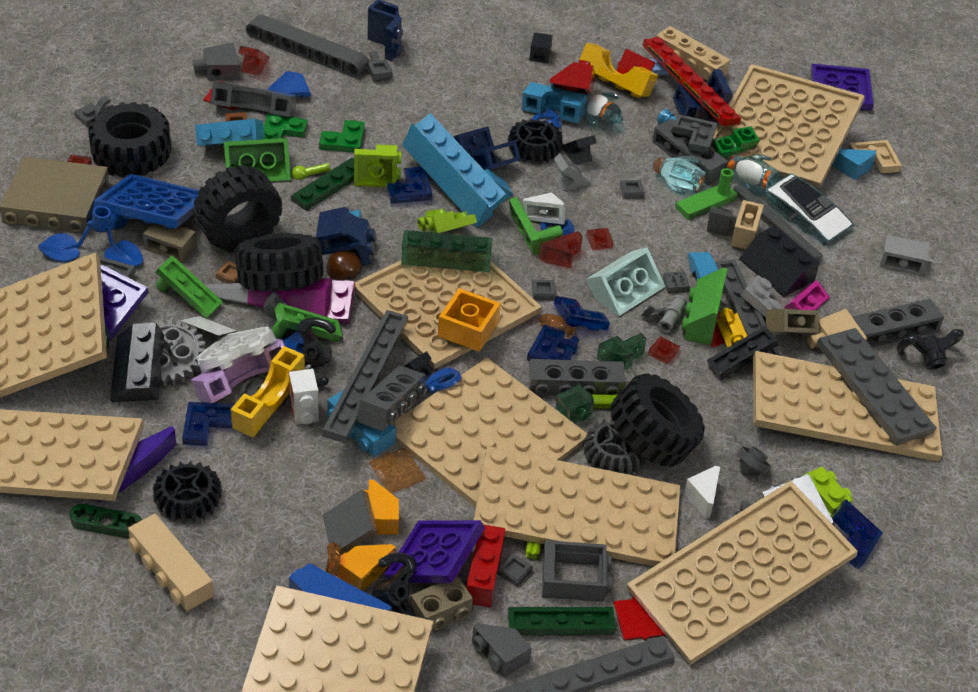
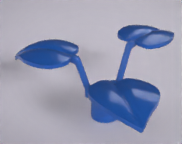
M97 206L93 209L91 221H88V226L79 242L76 243L75 238L68 234L60 233L52 235L43 243L38 244L39 250L49 259L57 262H69L79 257L80 252L78 248L81 247L91 227H93L95 231L100 233L107 231L111 247L106 249L105 258L138 267L143 262L142 253L134 243L127 240H121L117 244L114 243L111 229L124 227L128 219L120 214H111V210L106 206Z

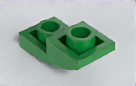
M752 126L733 129L732 135L715 138L711 145L719 155L725 158L755 146L760 142V139Z

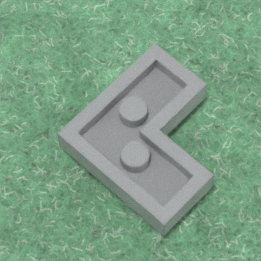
M759 275L740 294L765 317L766 310L782 309L778 301L769 297L775 290L771 283Z

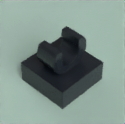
M427 351L404 366L418 372L423 371L426 376L433 373L431 367L426 364L432 359Z

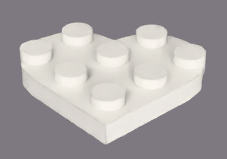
M269 327L225 334L197 356L198 365L202 373L209 372L218 366L221 370L229 368L234 364L232 360L239 359L247 353H251L252 356L263 353L265 351L264 346L275 343L277 341L276 337Z

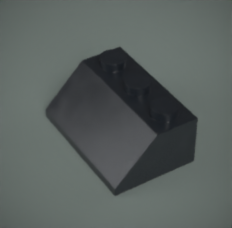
M776 226L759 233L739 258L756 275L767 279L775 291L782 297L814 282L820 264L819 261Z
M156 322L132 324L117 336L111 402L158 400L165 335Z

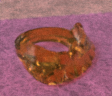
M546 313L539 318L541 326L550 325L565 332L566 337L575 332V325L561 316Z
M333 542L327 546L328 564L326 572L338 578L341 545Z

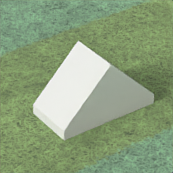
M553 193L523 199V209L530 221L556 224L565 223L564 203Z
M718 466L688 478L684 492L685 496L698 511L708 519L711 516L720 471Z

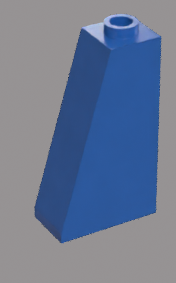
M311 563L303 568L296 569L289 576L290 589L392 611V608L383 601Z

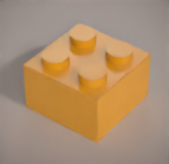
M459 288L439 316L438 336L480 352L499 324L501 303Z

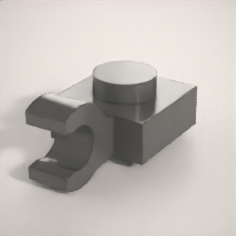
M377 51L369 52L371 60H369L367 68L373 81L392 78L393 71L387 59L381 60Z
M104 96L98 100L95 106L90 103L74 111L75 117L86 127H89L94 116L102 109L106 110L111 100Z

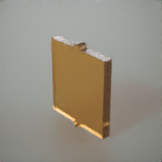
M406 448L390 454L385 453L384 456L369 461L370 466L390 493L402 488H409L410 485L425 480L424 474Z

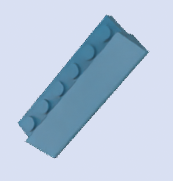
M431 113L418 124L414 125L411 123L402 146L462 212L467 211V215L475 214L477 223H474V225L479 228L494 215L492 211L506 200L508 196Z

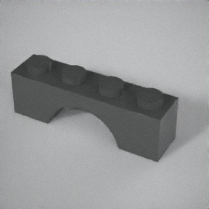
M216 82L212 84L210 104L250 108L270 114L291 117L295 115L297 95Z

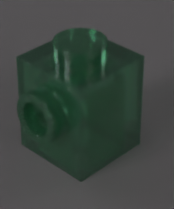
M579 384L556 396L555 409L570 421L576 423L580 420H586L592 415L594 399L591 393Z

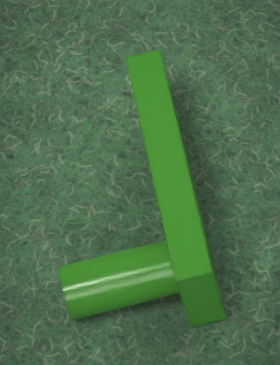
M728 168L722 169L717 186L676 202L675 209L689 220L709 212L713 206L720 207L737 200L738 194L731 188L733 171Z
M518 198L509 199L510 215L533 255L541 254L540 244L563 237L560 225L536 232Z
M173 255L155 272L160 276L156 282V288L159 291H167L171 286L205 318H208L223 302Z
M278 303L274 309L277 322L271 329L276 339L281 340L288 329L298 331L300 321L307 318H320L336 327V331L333 334L320 327H311V330L317 337L334 342H339L342 338L338 320L282 303Z

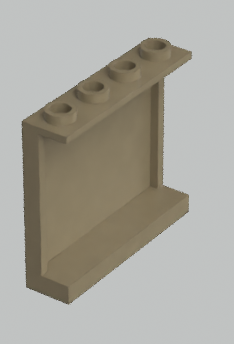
M23 157L0 204L2 222L84 233L94 208V200L98 198L101 189L107 188L109 185L108 167Z

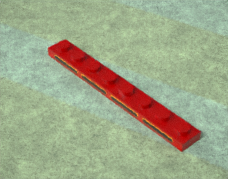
M662 38L644 39L642 46L722 126L740 124L741 117L713 88L705 83L703 78L699 77Z

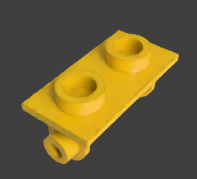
M723 308L720 313L721 319L716 320L728 348L747 337L738 313L734 314L731 309Z

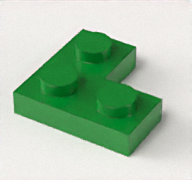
M268 114L263 126L264 139L283 138V135L304 138L308 120Z
M344 120L342 133L322 131L319 150L354 153L355 149H361L365 122Z

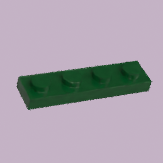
M350 158L292 194L291 201L307 211L353 182L354 158Z
M508 607V628L516 629L520 635H615L616 627L613 607Z

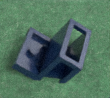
M376 0L368 8V40L384 45L385 59L392 61L401 54L403 49L401 45V37L403 35L402 19L399 16L397 5L383 0Z
M713 69L708 85L728 104L732 100V90H730L721 69ZM678 83L673 100L679 114L687 116L701 106V104Z
M489 126L453 136L484 171L521 160L516 140L494 146ZM511 146L514 158L501 161L492 151Z
M346 207L320 212L316 238L321 242L322 255L357 249L363 266L372 264V256L375 254L374 242L377 241L375 229H371L368 220L356 217Z

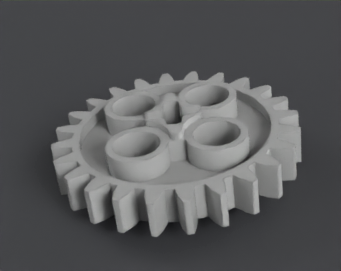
M169 319L168 323L164 325L162 320H159V328L165 335L160 382H162L163 387H166L168 382L176 386V380H180L184 384L186 376L193 379V371L200 372L197 356L206 350L205 341H203L202 334L197 333L196 328L190 329V324L182 327L179 320L176 325H173L172 320ZM169 356H172L173 363L176 367L172 365Z

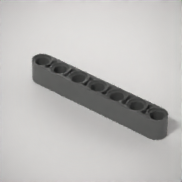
M258 15L246 26V32L251 38L353 78L358 77L367 68L369 62L367 56L363 53L264 15Z

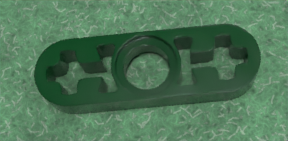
M87 504L75 505L69 512L71 525L76 529L128 539L130 538L127 527L142 521V518L135 513ZM82 514H85V515H86V516H83L81 519H78V518H77V517H81ZM104 518L113 519V522L109 525L99 523Z

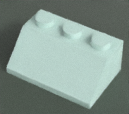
M648 247L629 252L585 279L594 298L617 316L622 315L666 287Z

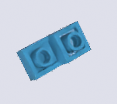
M689 252L687 254L691 274H696L697 280L718 270L709 252Z

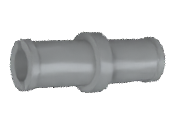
M675 296L671 305L664 310V316L659 322L660 324H658L660 331L664 333L671 332L674 324L681 319L682 311L687 305V300L684 297Z

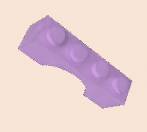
M276 339L275 343L264 346L265 351L259 355L252 356L251 353H247L239 359L232 360L234 364L229 368L221 370L218 366L209 372L202 373L191 379L199 400L214 403L231 394L233 387L243 380L257 374L269 372L272 359L285 346L283 340Z

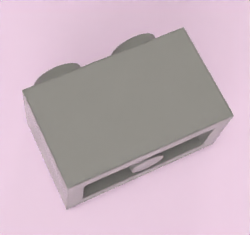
M886 235L881 253L880 267L923 276L928 261L929 244Z

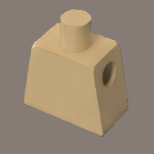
M847 309L819 319V333L808 335L807 342L810 348L818 347L817 342L819 338L856 328L865 340H867V337Z

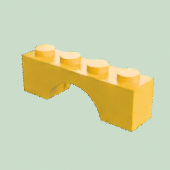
M595 43L585 44L579 60L591 62L590 65H594L595 73L599 75L600 80L608 83L611 81L615 83L614 86L624 91L627 89L636 98L650 97L659 75L643 67H633L629 72L620 74L611 63V51Z
M283 346L272 359L268 375L261 388L252 396L244 393L231 408L233 429L250 437H254L290 393L289 372L305 370L304 354Z

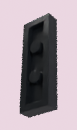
M764 326L707 360L708 366L721 380L753 361L755 351L767 353L779 345L778 340Z

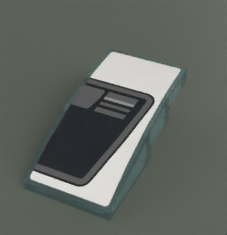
M790 173L763 191L789 223L795 221L807 235L812 232L824 247L855 226L845 213L829 198L793 173Z

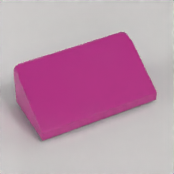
M816 280L805 287L784 308L817 310L830 296Z

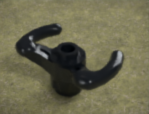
M307 318L302 319L298 325V331L304 339L302 354H304L305 370L313 369L317 365L322 366L324 363L331 361V347H328L324 342H320L311 330V327L315 326L325 329L330 334L335 333L336 327L326 320ZM327 377L316 379L317 387L327 385L329 379Z
M954 329L942 338H936L935 335L925 338L919 337V335H911L899 342L896 349L898 354L903 355L905 349L913 345L922 354L928 369H939L947 364L945 351L962 340L964 331L962 329Z
M405 553L387 554L379 559L378 564L380 567L384 568L397 562L402 563L403 566L390 580H384L380 584L375 585L372 590V596L388 604L396 613L417 617L409 607L408 583L410 577L417 569L416 560Z

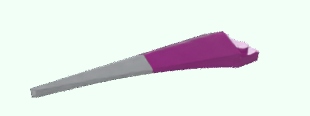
M321 278L319 282L311 286L276 292L289 306L338 320L339 324H350L355 292L354 281H335L331 278ZM240 283L205 285L221 300L264 307L267 297L273 293V291L261 292L260 290L246 289Z

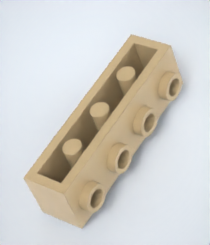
M669 26L656 35V37L662 38L703 79L709 81L713 69H721L724 77L728 75L730 59L679 30Z
M155 513L128 528L130 539L127 542L131 551L141 556L145 568L155 573L159 585L162 588L166 587L170 591V596L176 605L180 604L188 612L214 597L212 579Z

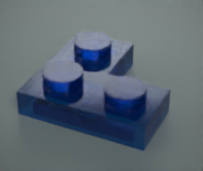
M421 166L404 168L406 182L387 184L390 204L432 200L433 193L428 176Z
M561 296L555 297L553 304L567 325L575 328L583 326L593 331H599V329L608 331L610 321L603 312L585 310L576 299Z
M188 402L182 436L183 445L207 446L210 427L232 428L231 408L235 404Z
M846 499L840 503L831 518L848 535L847 540L857 550V556L849 562L858 569L863 566L883 532Z

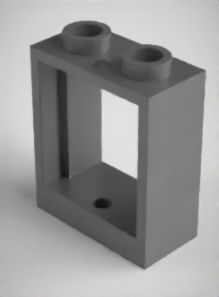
M545 540L542 597L604 602L606 592L611 591V576H607V571L611 569V555H607V545ZM555 562L598 565V583L555 580Z

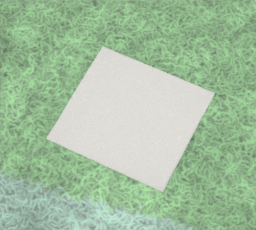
M200 316L181 320L216 335L236 331Z

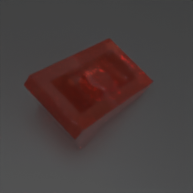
M240 46L239 54L244 57L241 72L259 76L270 57L259 49Z
M579 231L541 243L539 259L541 262L571 268L573 255L581 252L583 236Z

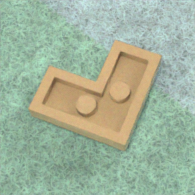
M888 140L850 143L848 149L876 151L874 161L881 173L900 172L902 165Z

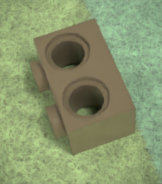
M457 575L452 583H438L412 594L410 608L418 618L432 620V630L437 631L446 624L455 620H463L471 614L473 598Z

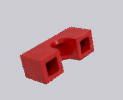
M484 525L485 529L475 545L466 589L473 598L472 605L491 608L498 566H500L506 528Z

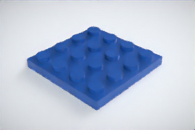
M130 174L94 200V208L106 206L111 210V214H120L126 219L136 218L143 220L147 224L157 223L164 225L165 228L175 229L193 215L195 197L199 196V190Z

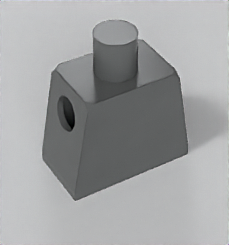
M234 42L204 48V59L192 60L194 72L206 71L208 80H240L239 62Z

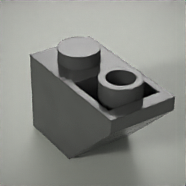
M480 623L473 626L472 644L478 652H482L488 658L491 668L494 671H499L504 678L530 662L532 647L516 629Z

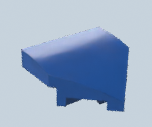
M286 71L267 89L295 94L301 98L312 96L303 74Z

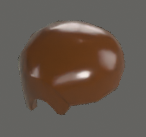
M350 250L332 253L327 262L326 273L330 278L337 281H343L346 277L354 279L361 272V260L356 253Z

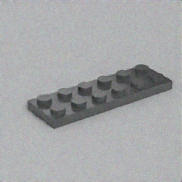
M856 328L818 339L817 346L895 445L934 433L936 426Z

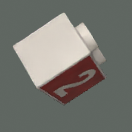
M307 369L289 372L290 407L294 424L319 422L318 387L314 370Z

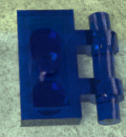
M544 324L527 354V361H530V359L571 360V356L576 354L579 348L578 343L580 340L576 336H572L570 340L564 338L565 331ZM560 348V349H563L564 352L561 353V352H558L557 350Z

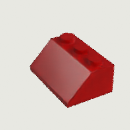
M579 60L578 63L573 62L550 78L549 83L551 87L591 95L589 97H592L596 76L594 65H590L591 62Z

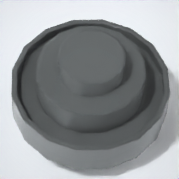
M742 446L737 452V455L740 457L739 462L742 464L740 468L751 476L754 473L757 475L760 473L767 474L771 469V465L766 461L768 456L758 448L752 446L749 449Z

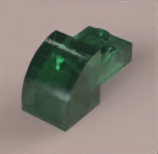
M642 333L624 341L618 336L599 343L597 360L624 362V370L630 369L633 359H637L644 354L647 338Z

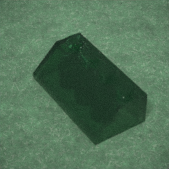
M404 230L401 265L490 272L493 238Z

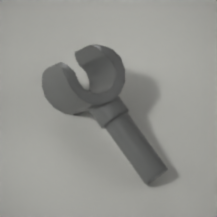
M649 305L641 316H646L648 318L646 322L652 323L657 315L664 313L667 307L656 309Z

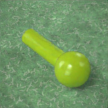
M329 163L308 168L298 165L292 169L291 176L296 180H303L307 176L331 171Z

